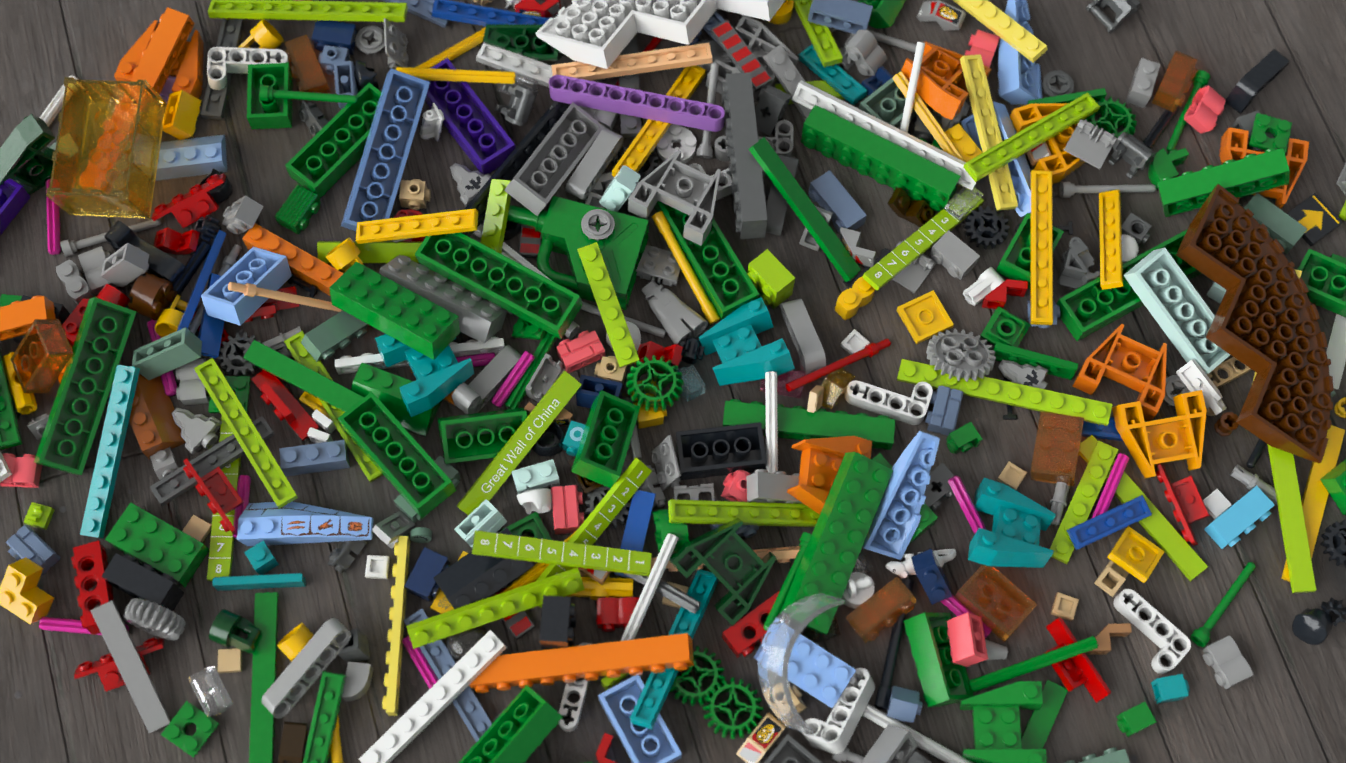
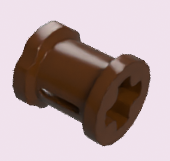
M1233 412L1224 413L1214 425L1216 433L1224 437L1229 436L1239 426L1236 423L1238 416Z

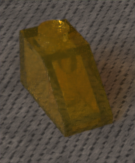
M843 368L830 373L821 384L824 387L822 406L832 410L845 394L848 384L854 381L855 376Z

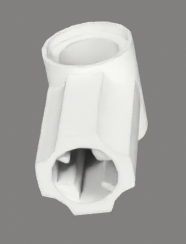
M990 267L980 275L976 282L964 290L965 300L975 306L1005 280Z

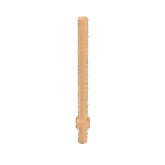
M229 282L228 290L243 293L244 296H260L326 310L342 311L329 301L259 288L255 284L250 283L244 285Z

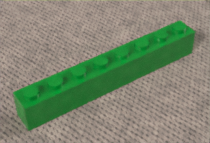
M738 399L725 401L723 426L761 422L763 436H766V405L757 401L743 403ZM777 404L778 438L805 440L857 436L872 441V448L891 450L894 444L895 419H890L888 416L870 417L865 413L852 415L845 411H836L834 413L827 412L821 408L812 413L802 406L788 408L782 404Z

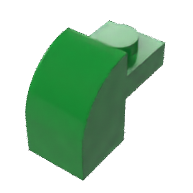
M1162 148L1156 153L1148 167V177L1151 183L1156 186V190H1158L1157 182H1160L1163 178L1179 176L1175 167L1184 164L1189 153L1186 148L1181 150L1174 149L1168 153Z

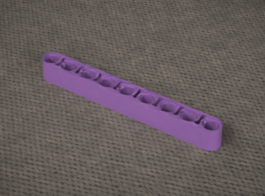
M554 75L549 79L550 97L557 102L567 104L574 102L578 106L712 132H718L724 127L725 111L719 105L563 75Z

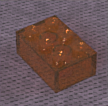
M35 319L10 359L24 393H48L73 355L72 346L68 342L65 329L62 327L60 320Z
M1047 412L1040 413L1031 466V480L1055 484L1057 482H1064L1070 486L1075 485L1084 418Z
M983 564L954 596L973 614L982 617V622L1003 642L1009 638L1037 606L1031 598L994 566Z

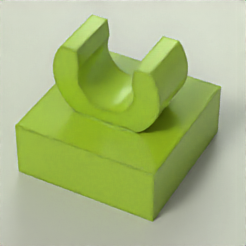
M31 502L24 523L47 530L55 510L52 507Z

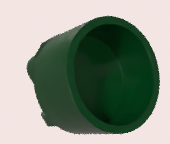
M223 609L216 616L211 626L209 639L225 647L233 646L244 652L253 653L256 649L254 644L261 635V630L242 616ZM240 631L248 635L246 639L238 636Z

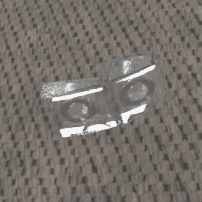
M963 187L959 193L954 195L944 209L961 221L983 198L984 194L975 187L972 190Z

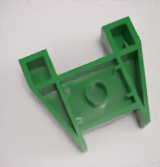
M1018 681L962 700L960 710H972L974 749H964L962 757L975 763H1047L1046 749H1022L1019 710L1041 709L1043 704L1041 681Z

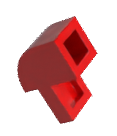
M649 341L639 345L637 354L642 363H644L645 356L650 361L652 356L655 355L656 360H660L663 356L665 363L671 359V366H678L682 359L683 347L678 344L663 347Z

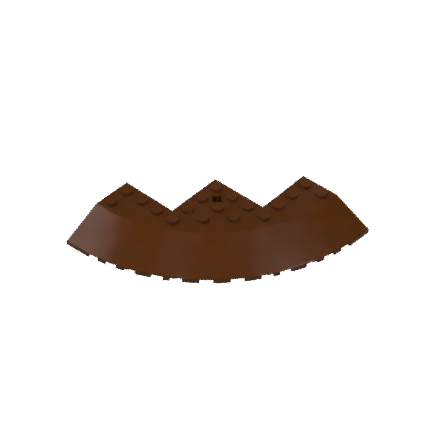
M1217 184L1189 225L1176 255L1226 289L1206 338L1257 373L1236 423L1272 447L1316 463H1321L1329 440L1326 437L1328 429L1331 428L1332 421L1329 420L1330 411L1333 410L1331 392L1334 389L1333 377L1329 375L1331 359H1327L1325 348L1328 345L1325 333L1321 332L1317 321L1320 319L1315 304L1311 305L1307 296L1309 290L1302 277L1298 278L1293 268L1295 267L1293 261L1289 262L1283 254L1285 250L1277 239L1273 240L1267 231L1268 228L1263 223L1260 225L1252 217L1254 213L1249 209L1245 210L1238 203L1239 199Z

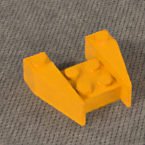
M1032 103L1013 109L1010 118L1016 133L1068 103ZM1078 123L1046 141L1051 156L1039 159L1034 170L1052 171V184L1060 182L1085 163V161L1064 151Z
M1202 390L1183 393L1173 397L1176 417L1145 422L1140 401L1112 407L1116 429L1145 479L1156 476L1154 465L1186 459L1189 471L1201 468L1207 413Z

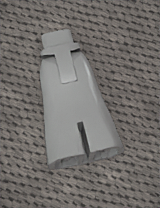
M651 281L642 288L641 291L646 295L645 299L648 301L651 310L661 322L674 344L680 345L681 342L685 343L688 338L695 339L705 331L708 322L681 301L672 291L664 288L662 285L658 286L655 281Z

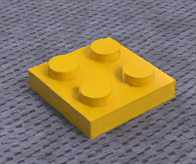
M934 290L900 305L896 309L916 345L932 338L933 335H938L939 331L944 332L946 329L949 330L954 326Z
M1127 526L1107 558L1145 583L1165 551Z

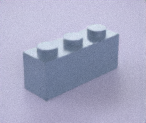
M813 0L808 22L856 34L858 30L867 29L873 6L852 0Z
M830 170L810 183V198L817 202L822 209L833 213L831 220L838 232H840L841 227L855 231L865 224L867 215Z
M345 440L279 448L281 470L285 476L350 468L349 449Z

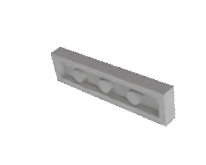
M780 44L763 56V58L792 100L801 80L805 82V80ZM793 101L806 121L811 109Z

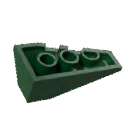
M486 24L483 39L485 44L536 60H559L565 55L536 36V32L543 25Z

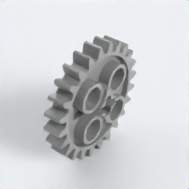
M946 329L945 334L939 331L938 336L933 335V338L929 340L926 351L927 359L930 360L929 364L935 365L934 370L941 369V375L947 373L949 374V379L955 376L957 381L964 378L966 382H968L969 378L976 381L977 377L983 379L984 375H989L990 371L993 370L996 357L994 356L995 351L991 350L992 345H986L987 340H980V335L974 337L973 332L965 334V330H962L961 333H958L956 329L953 330V333Z

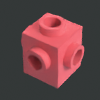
M744 470L729 473L723 482L725 487L721 496L729 501L747 502L746 476L751 474Z

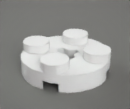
M672 124L656 146L658 155L663 161H666L675 152L680 150V162L684 164L689 162L696 152V138L694 134L685 127ZM674 142L680 143V148H672Z

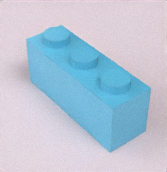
M1255 486L1204 530L1221 549L1226 545L1232 547L1241 540L1238 535L1242 532L1247 535L1256 527L1255 521L1260 519L1262 522L1272 513L1269 510L1275 504L1258 486Z

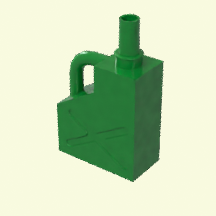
M556 196L552 197L548 211L542 209L538 216L527 208L515 205L510 206L508 221L533 227L535 232H541L542 243L536 263L538 270L553 282L563 287L577 290L581 299L596 302L577 249L597 242L620 307L623 310H627L637 277L636 269L649 238V220ZM594 209H602L609 212L615 222L613 234H610L607 239L599 241L595 239L589 240L583 234L581 228L582 218L587 212ZM597 219L596 225L592 226H595L598 232L600 227L604 225H601L599 219ZM551 251L567 255L572 276L556 272L550 267L549 258Z

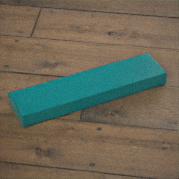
M813 44L798 54V60L822 80H825L850 104H856L867 95L868 90L837 64L823 67Z
M301 573L214 577L212 586L217 591L306 587V578Z

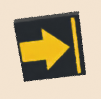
M1316 193L1286 213L1307 228L1302 238L1310 246H1313L1343 223Z

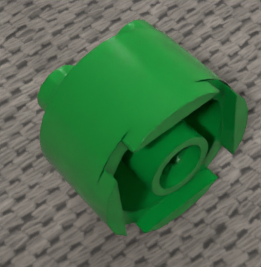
M668 509L653 511V521L656 527L654 534L658 553L667 534H673L678 537L673 552H676L684 543L689 541L687 524L669 523Z

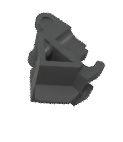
M1094 0L1086 7V10L1092 12L1107 28V32L1111 34L1120 28L1123 20L1139 9L1140 2L1138 0ZM1109 6L1116 14L1115 22L1113 23L1098 7L1104 9Z
M503 83L502 89L511 93L512 96L508 106L496 104L495 110L504 114L505 120L519 126H526L531 111L534 109L533 105L538 91L520 84L514 87Z
M1122 132L1112 146L1114 153L1108 163L1113 166L1119 160H1125L1131 165L1129 172L1126 174L1131 179L1139 169L1142 171L1156 155V152L1129 132Z
M1079 237L1071 238L1068 250L1062 255L1063 263L1060 267L1057 283L1065 287L1078 289L1089 283L1088 281L1091 282L1098 278L1100 271L1095 273L1089 272L1088 269L1094 266V259L1089 253V248Z

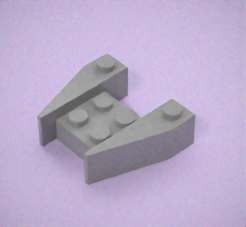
M746 15L742 16L735 31L742 37L745 44L773 79L771 84L762 88L765 90L774 84L776 76L763 56L781 44L795 67L798 57L761 22ZM716 60L715 62L719 64L716 92L721 94L723 92L722 82H726V74L741 72L736 66L733 68ZM710 71L707 75L706 87H709ZM762 89L757 92L753 90L754 101H758L757 97Z
M678 150L637 184L629 197L628 211L647 220L657 201L673 207L690 216L684 225L683 237L702 246L711 231L721 170L717 169L714 176L711 177L680 162L681 151Z

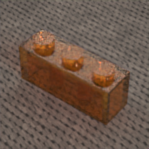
M307 34L284 42L287 49L284 52L288 56V62L292 61L293 64L290 67L294 78L298 77L300 80L297 83L299 91L330 93L327 81Z
M1175 51L1152 103L1171 112H1174L1178 105L1182 106L1187 96L1183 93H1187L1192 84L1189 79L1193 80L1198 70L1194 68L1197 59Z
M897 576L845 618L863 642L866 643L875 640L880 635V631L885 627L889 628L894 625L901 614L910 612L915 607L916 599Z

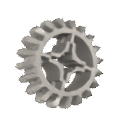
M141 598L131 599L123 615L124 619L129 624L134 625V627L171 641L178 640L186 624L185 620L175 612Z

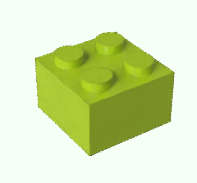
M768 249L749 263L747 274L766 305H770L775 309L792 295L795 277Z

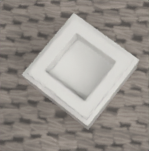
M854 329L841 342L840 346L851 355L864 349L870 342Z
M317 409L312 413V418L317 425L329 434H332L336 429L333 421Z
M312 427L308 430L307 435L311 442L323 443L333 441L328 433Z
M1218 489L1203 500L1209 514L1214 519L1232 505Z
M367 555L365 577L388 579L390 557Z

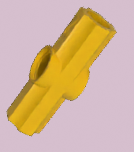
M10 352L8 355L3 356L10 392L13 395L17 412L22 415L30 414L37 409V403L31 386L32 376L26 369L22 354Z
M608 576L604 584L601 585L590 577H581L584 590L568 595L569 597H590L592 600L607 597H633V579L610 578Z

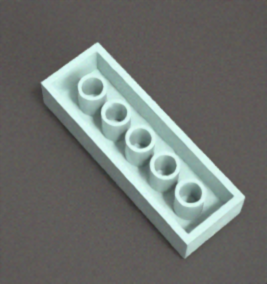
M1166 248L1153 250L1123 275L1187 363L1195 359L1204 372L1209 374L1230 356L1229 353L1206 338L1215 315Z

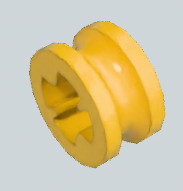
M1344 397L1334 406L1336 415L1341 418H1346L1345 408L1341 407L1343 404H1346V397Z

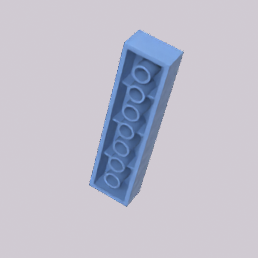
M392 68L387 73L341 223L342 227L356 231L357 222L390 218L430 82Z

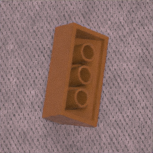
M139 373L129 422L142 452L148 459H151L150 456L160 450H165L169 447L173 449L186 442L181 437V428L175 424L172 412L175 408L170 396L165 394L161 376L147 380Z

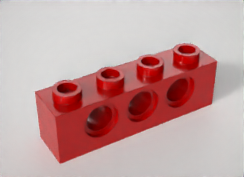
M99 540L73 547L74 556L71 557L72 565L77 572V576H74L75 585L80 591L77 601L83 611V615L80 616L81 624L92 635L101 632L90 610H93L97 605L101 606L112 600L114 601L112 585L101 577L108 567L106 548ZM97 585L94 590L90 591L93 586Z
M780 591L722 632V639L737 658L741 655L744 657L748 656L755 650L754 646L759 642L763 643L770 631L764 630L761 618L768 617ZM778 615L777 619L787 626L790 624L789 619ZM745 630H752L755 633V637L747 639L744 637L743 632Z

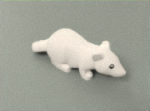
M955 549L933 550L941 568L944 563L956 557ZM914 553L903 554L904 561H891L885 567L901 578L906 579L908 575H916L911 559Z

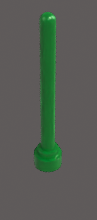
M1198 70L1195 72L1193 77L1194 87L1166 147L1167 152L1174 150L1186 124L1184 120L1185 113L1191 106L1195 94L1200 88L1208 85L1211 76L1206 71Z
M261 85L259 91L260 101L267 102L274 98L353 104L359 101L355 95L274 90L270 85Z
M803 532L799 539L800 549L763 626L765 631H771L812 534Z
M1247 563L1203 627L1193 631L1190 639L1197 646L1206 647L1210 641V631L1256 568L1255 563Z

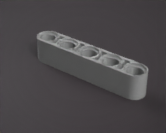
M336 618L327 620L263 695L262 704L275 718H282L290 712L349 642L351 632Z

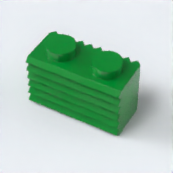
M297 184L274 217L279 225L296 234H300V231L307 228L311 216L319 211L321 202L317 194Z

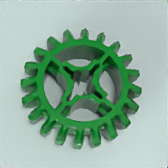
M1111 97L1107 101L1104 98L1100 99V101L1095 100L1100 108L1097 112L1085 118L1087 122L1094 126L1098 125L1097 128L1100 130L1104 128L1103 131L1115 134L1114 137L1116 138L1122 132H1129L1131 135H1134L1137 121H1135L1136 114H1131L1132 108H1126V103L1120 104L1119 99L1115 102L1112 101ZM1098 114H1101V118L1095 121L1094 117ZM1119 126H1123V131L1117 133Z
M653 355L650 361L645 356L644 363L638 360L636 362L637 367L632 366L630 368L632 373L627 374V379L629 380L626 382V387L629 388L627 393L632 396V402L638 401L640 408L646 405V411H649L650 407H654L655 413L658 411V407L665 411L666 404L670 407L674 406L673 400L679 401L678 394L683 393V388H681L684 385V380L681 379L682 372H677V365L671 366V359L665 363L663 356L660 360H656V356ZM656 371H661L665 374H658ZM647 372L648 378L637 385L639 378ZM652 379L656 384L658 383V389L653 384L651 385ZM672 383L673 385L669 392L663 395L662 389ZM646 393H651V394H653L655 397H650V396H647V395H645V394H646Z
M696 646L695 652H693L694 666H689L687 672L675 677L673 686H671L669 693L677 691L674 699L678 700L682 696L683 705L686 704L687 699L691 700V707H694L695 700H698L699 705L703 706L704 697L710 698L709 692L711 690L716 692L715 685L723 687L719 682L725 679V676L718 675L725 671L724 667L717 668L721 664V659L713 661L716 654L713 652L708 656V648H704L703 653L699 652V646ZM696 660L705 662L711 669L700 668L697 666ZM693 668L697 675H701V677H698L697 684L693 677H688L692 675ZM709 676H713L714 680L711 686L702 692L701 682L708 679ZM679 683L690 684L695 693L684 690Z
M731 678L730 684H727L726 679H723V687L715 685L716 692L711 690L709 692L711 697H704L703 701L709 705L702 706V710L709 713L705 714L703 718L704 720L712 719L707 726L711 728L716 725L715 734L720 729L723 730L722 738L726 737L727 732L731 733V740L735 739L736 732H738L740 738H743V730L750 735L752 733L750 726L756 728L758 723L755 720L762 719V715L756 713L763 711V706L756 705L762 702V698H754L758 690L755 689L750 692L751 683L743 687V679H740L738 684H735V678ZM729 692V700L727 702L714 705L720 695ZM736 692L744 695L750 705L738 701ZM732 698L735 708L739 709V711H735L733 719L731 710L726 708L730 707ZM715 712L725 714L729 719V725L721 722ZM751 712L746 722L736 726L738 715Z

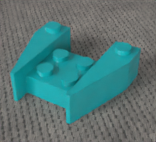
M762 297L740 306L698 337L701 346L705 347V356L713 352H717L722 364L713 367L719 386L765 379V374L769 371L777 372V376L795 369L783 338L762 347L756 334L774 327Z
M387 334L375 338L379 353L386 367L407 360L416 378V381L399 387L403 402L411 417L433 408L474 374L471 358L458 363L449 345L433 360Z
M983 478L974 494V506L978 511L993 515L992 531L978 528L969 544L968 560L994 567L1043 568L1054 550L1039 546L1040 530L1046 531L1056 517V514L1004 483Z

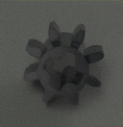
M207 214L206 218L200 217L197 220L195 230L200 232L199 237L209 242L211 238L215 239L218 231L222 230V227L219 225L220 220Z
M688 338L685 343H680V346L683 347L681 353L682 361L695 364L697 359L702 360L705 347L701 346L699 340Z
M1331 597L1328 603L1322 601L1321 610L1331 618L1332 624L1337 627V623L1340 621L1346 622V607H1343V600L1338 601Z

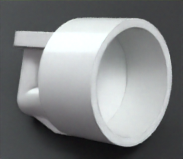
M861 572L852 573L841 598L842 602L854 609L866 606L874 594L875 583L873 579Z

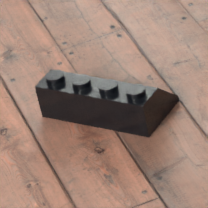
M761 422L676 432L680 480L724 476L737 470L751 473L758 469H766L767 459Z
M507 527L499 532V534L512 535ZM471 551L433 577V579L452 607L457 609L488 598L534 565L531 561L475 555Z

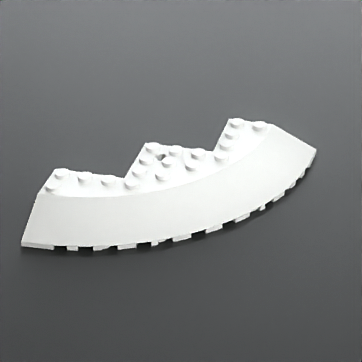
M572 0V4L567 8H561L558 11L559 15L554 19L550 17L536 32V36L574 61L608 69L637 32L689 45L717 9L770 21L785 0Z

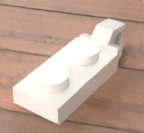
M1192 359L1176 371V374L1190 392L1202 390L1206 408L1210 407L1215 415L1220 414L1227 408L1221 400L1223 397L1220 391L1195 359Z

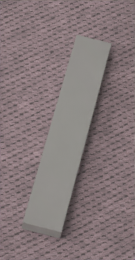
M112 600L90 610L148 732L151 733L168 725L171 720L114 601Z

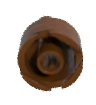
M146 272L145 277L140 276L134 283L130 292L133 300L132 303L128 302L129 309L136 311L140 315L152 320H158L162 311L168 309L170 303H173L177 292L174 291L172 282Z

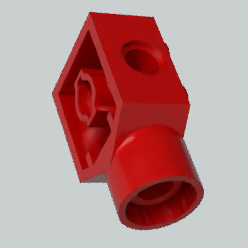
M106 284L96 296V298L125 308L128 306V302H131L125 294L109 284ZM86 298L81 300L57 331L62 339L72 346L74 345L89 301Z

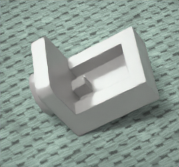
M170 447L150 456L154 471L159 480L179 469Z

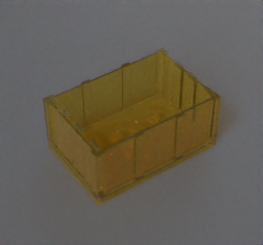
M65 77L62 111L59 112L58 117L60 124L55 152L52 155L54 162L50 187L47 188L46 196L69 215L150 219L166 102L146 80H137V82L75 80L73 77Z

